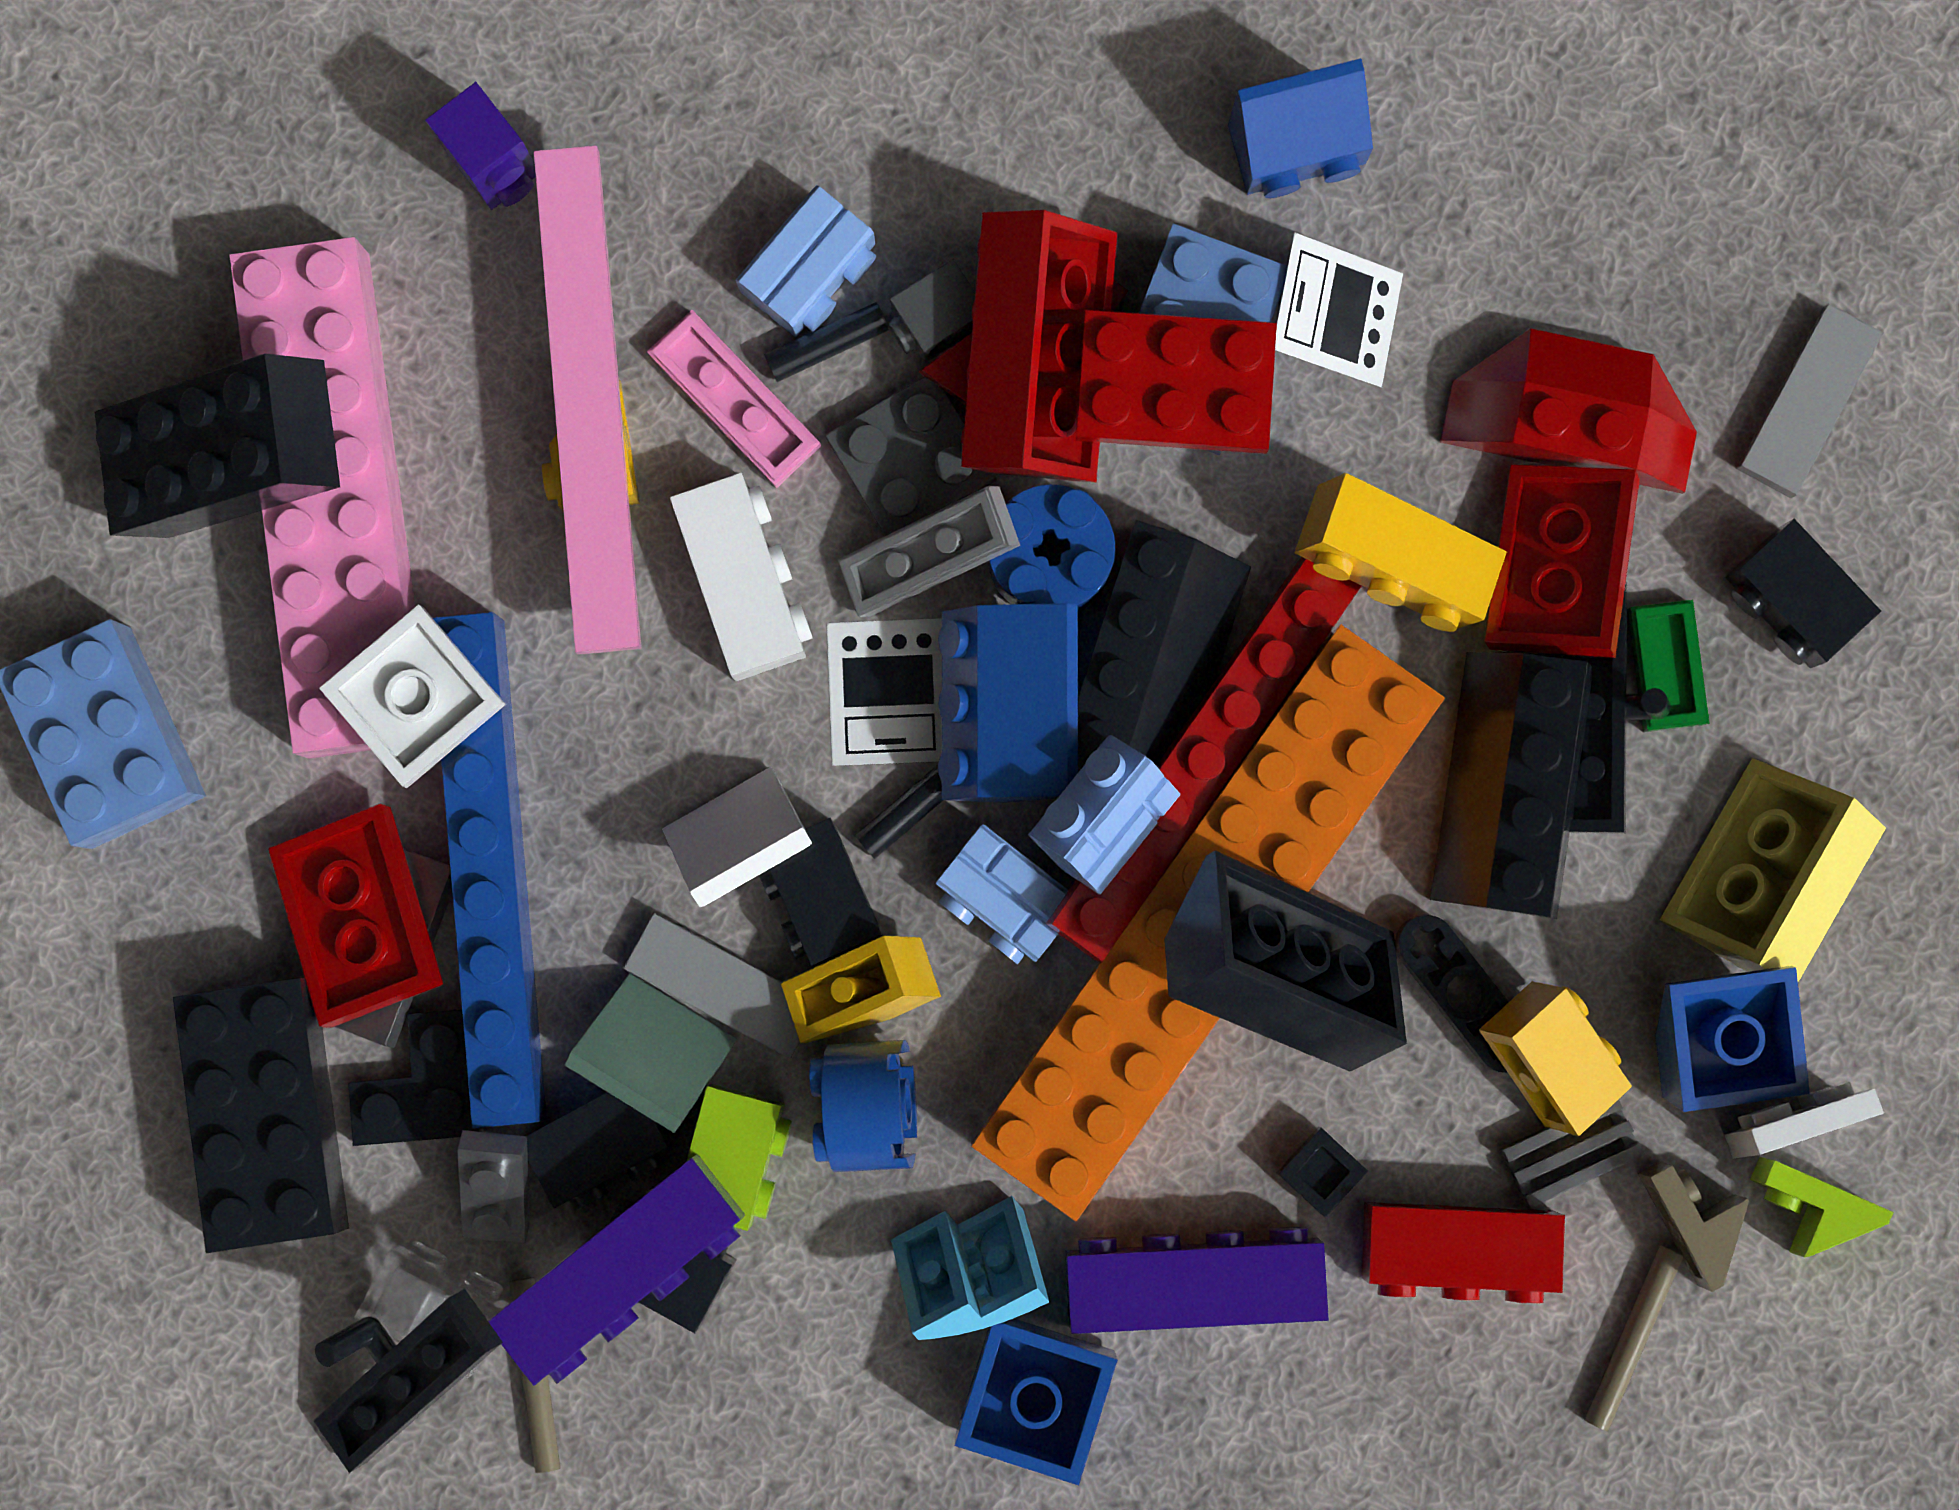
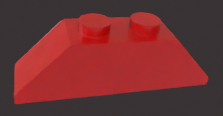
M1531 328L1452 382L1440 443L1548 466L1636 469L1640 477L1639 485L1683 494L1686 490L1697 431L1654 354Z

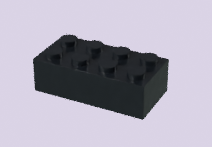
M264 353L94 411L97 429L96 441L99 447L104 486V505L107 510L110 536L171 538L340 487L325 363L321 359Z
M297 978L173 997L205 1252L213 1253L327 1236L349 1229L323 1027H320L318 1024L306 979Z

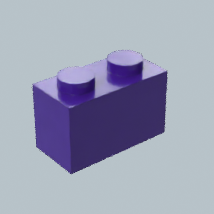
M474 82L425 119L445 152L491 211L501 203L505 207L517 203L532 190L534 186L532 180L536 177L535 163L521 138L477 82Z

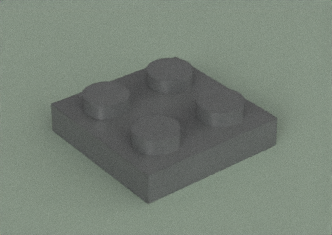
M925 376L825 435L828 443L885 536L997 481L994 473L961 467L963 450L961 436L965 425L943 388Z

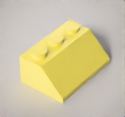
M1752 758L1661 916L1660 921L1747 972L1792 965L1796 967L1799 982L1886 827L1854 797Z

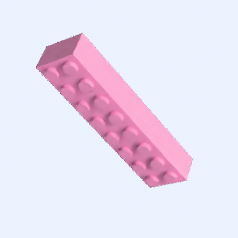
M355 237L229 254L243 361L264 353L324 360L337 456L339 488L262 510L293 754L311 759L371 750L319 689L415 608L370 256Z

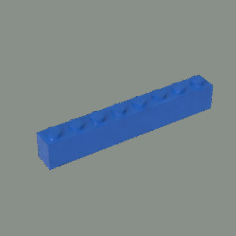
M494 612L435 617L433 619L506 704L441 759L472 1129L535 1123L547 1119L505 622Z

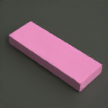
M693 310L687 313L647 351L650 358L775 488H778L821 447V443Z

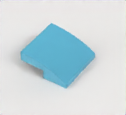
M1013 1196L958 1225L944 1211L891 1239L911 1331L918 1340L943 1338L984 1329L1011 1320L1049 1303L1025 1212Z

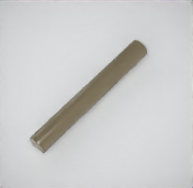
M1661 1245L1659 1246L1584 1421L1602 1430L1609 1431L1684 1257L1683 1255Z
M535 1277L509 1281L512 1302L535 1284ZM522 1372L535 1473L560 1469V1460L548 1375L533 1386Z

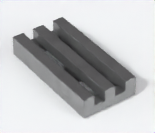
M1619 1099L1597 1119L1609 1116L1613 1126L1523 1167L1519 1159L1520 1156L1569 1133L1546 1127L1500 1149L1527 1207H1535L1645 1155L1640 1143H1637L1632 1133L1634 1130L1629 1120L1625 1118L1621 1110L1623 1107ZM1620 1139L1623 1148L1533 1189L1530 1180Z

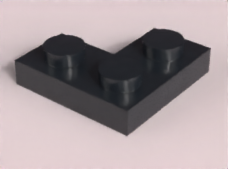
M462 1010L407 1014L411 1077L348 1083L353 1146L461 1137L463 1130L483 1132L482 1128L472 1129Z

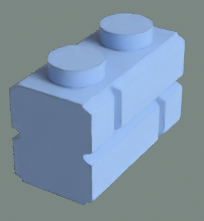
M816 185L736 278L738 289L792 336L797 337L805 327H808L813 332L825 322L835 308L836 302L830 297L846 279L852 284L857 283L875 261L876 255L871 251L876 244L874 232L852 212L846 210L841 203L824 189Z
M1108 735L1099 748L1089 756L1086 764L1057 800L1047 808L1044 816L1028 835L1061 869L1096 893L1101 894L1157 825V820L1160 816L1165 815L1181 794L1149 758L1116 737Z
M984 824L979 827L936 882V885L945 891V894L938 902L967 925L975 916L995 931L988 942L1017 965L1025 955L1032 961L1037 962L1058 935L1046 923L1068 893V890Z

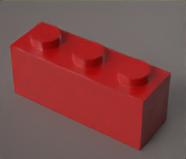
M1364 1202L1362 1279L1369 1284H1378L1377 1294L1389 1297H1416V1286L1441 1287V1297L1453 1300H1480V1289L1505 1290V1301L1544 1303V1292L1563 1293L1565 1215L1553 1210Z

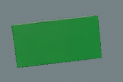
M1693 600L1628 608L1627 613L1638 694H1644L1649 689L1657 688L1666 694L1671 704V710L1665 718L1642 719L1643 732L1710 724Z

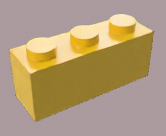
M1343 473L1317 486L1294 553L1314 562L1313 569L1323 576L1335 580L1349 579L1368 588L1367 595L1373 600L1390 606L1403 605L1422 614L1420 619L1427 626L1441 631L1454 632L1458 628L1485 619L1507 551L1348 473Z

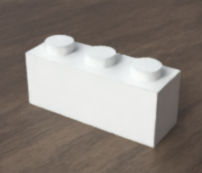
M742 473L670 497L732 678L735 681H739L806 658L801 642L813 639L801 603L789 607L781 583L792 580V576L781 545L768 547L761 524L772 521L760 485L748 489Z

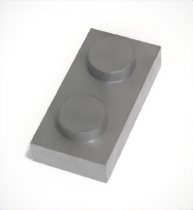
M463 1130L458 1145L462 1237L484 1239L487 1241L526 1243L530 1226L527 1136Z

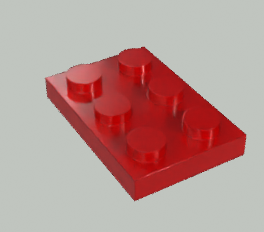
M1085 310L1076 441L1267 454L1270 442L1277 323Z
M1511 464L1499 548L1507 551L1491 598L1485 643L1490 650L1616 657L1640 482L1636 469Z
M378 804L268 848L320 1027H335L443 985L391 807Z

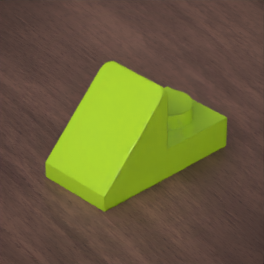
M1759 1157L1750 1178L1751 1181L1767 1187L1763 1199L1797 1214L1801 1213L1804 1204L1808 1205L1789 1250L1790 1253L1804 1258L1888 1225L1894 1213L1778 1161Z

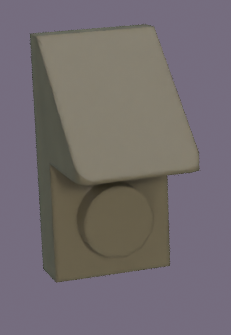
M1658 1162L1637 1173L1680 1254L1684 1256L1683 1259L1697 1285L1711 1292L1723 1287L1747 1211L1748 1198L1734 1194L1698 1212L1695 1206L1703 1202L1702 1197L1685 1169L1676 1172L1673 1165Z

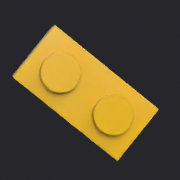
M1532 981L1483 1025L1479 1031L1543 1125L1551 1129L1580 1136L1621 1098L1632 1085L1619 1068L1621 1058L1616 1049L1607 1040L1598 1036L1587 1020L1586 1016L1589 1014V1011L1583 1000L1568 987H1558Z

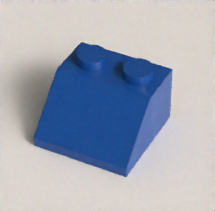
M1361 58L1237 91L1228 128L1247 195L1263 191L1265 198H1277L1300 189L1299 181L1323 175L1326 183H1333L1351 178L1361 172L1360 165L1367 163L1373 150L1365 70Z
M1791 965L1665 984L1655 1033L1661 1092L1665 1100L1681 1111L1689 1112L1810 1094L1796 967Z

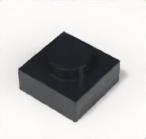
M1318 1126L1276 1173L1326 1218L1364 1177L1368 1170L1322 1127Z

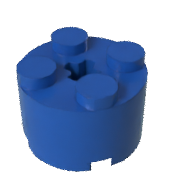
M1054 484L1040 485L1022 491L1006 503L1020 546L988 561L993 583L998 592L1010 604L1070 603L1077 604L1079 613L1098 597L1110 576L1115 558V538L1110 521L1093 498L1082 490ZM1053 539L1056 547H1066L1067 551L1061 553L1059 565L1049 566L1046 557H1035L1034 553L1041 550L1043 540Z
M906 1040L828 1044L824 1056L811 1059L809 1069L810 1089L813 1097H821L823 1123H815L813 1127V1150L816 1162H829L833 1172L913 1168L916 1153L904 1154L905 1138H917V1103L913 1066H901L899 1054L910 1052Z

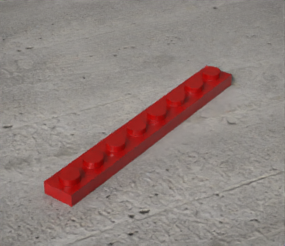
M1303 557L1299 559L1157 763L1158 769L1181 795L1165 815L1160 816L1157 820V825L1101 894L1096 893L1076 880L1046 925L1093 960L1103 962L1362 585L1349 579L1335 580L1323 576L1313 569L1314 562Z

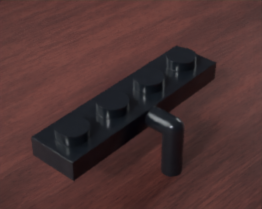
M1627 582L1625 584L1616 657L1561 654V658L1588 661L1594 669L1570 833L1626 834V719H1663L1671 710L1669 699L1660 689L1652 688L1644 694H1627Z
M466 1289L447 1298L397 1345L377 1318L372 1316L364 1317L315 1346L316 1358L325 1367L338 1363L364 1347L376 1364L313 1422L347 1471L351 1473L373 1458L503 1342Z

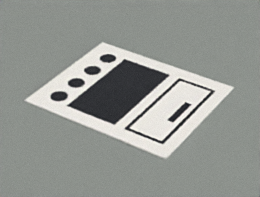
M1294 232L1277 320L1275 350L1382 387L1403 273Z
M942 618L827 623L832 766L939 761L942 753V717L938 708L939 695L942 690V654L939 649L938 638L942 627Z

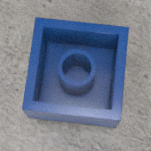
M1014 1318L988 1327L955 1433L954 1446L1079 1486L1118 1361L1115 1351Z

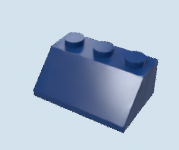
M1077 604L976 605L942 611V627L938 638L939 649L942 654V690L938 701L939 713L942 717V753L938 763V772L942 781V800L1007 803L1058 798L1078 774Z

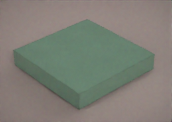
M630 973L573 1048L565 1066L675 1133L732 1050L737 1039Z

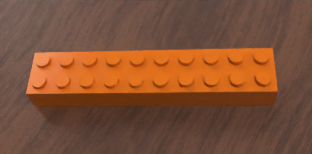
M1340 624L1332 632L1237 766L1103 962H1099L980 1129L971 1142V1147L1077 1222L1220 1019L1175 1000L1168 995L1164 939L1205 857L1216 850L1305 892H1309L1445 697Z

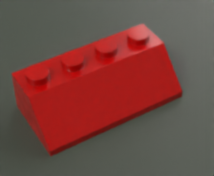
M1047 210L982 212L981 235L977 245L979 259L976 295L972 306L973 331L970 363L967 368L968 390L965 426L961 436L963 447L961 467L1004 475L1097 483L1100 442L1076 441L1085 310L1111 312L1118 232Z

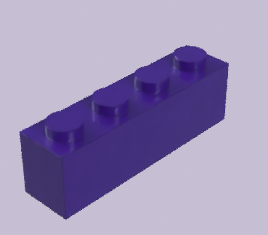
M697 1154L488 1322L503 1343L501 1345L533 1386L548 1374L558 1384L587 1360V1357L580 1350L599 1333L609 1343L639 1318L632 1310L635 1304L650 1292L654 1294L658 1301H661L690 1277L683 1268L686 1263L701 1251L706 1254L709 1260H712L737 1240L741 1235L734 1225L745 1216V1213Z
M1306 1227L1269 1229L1270 1240L1244 1241V1231L1241 1230L1206 1232V1243L1181 1245L1180 1234L1142 1236V1247L1117 1248L1116 1237L1078 1239L1079 1250H1065L1071 1334L1329 1321L1324 1242L1319 1238H1308Z

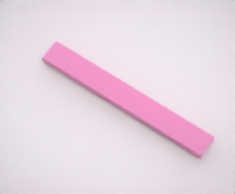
M597 146L534 151L575 652L579 655L641 649L600 154Z

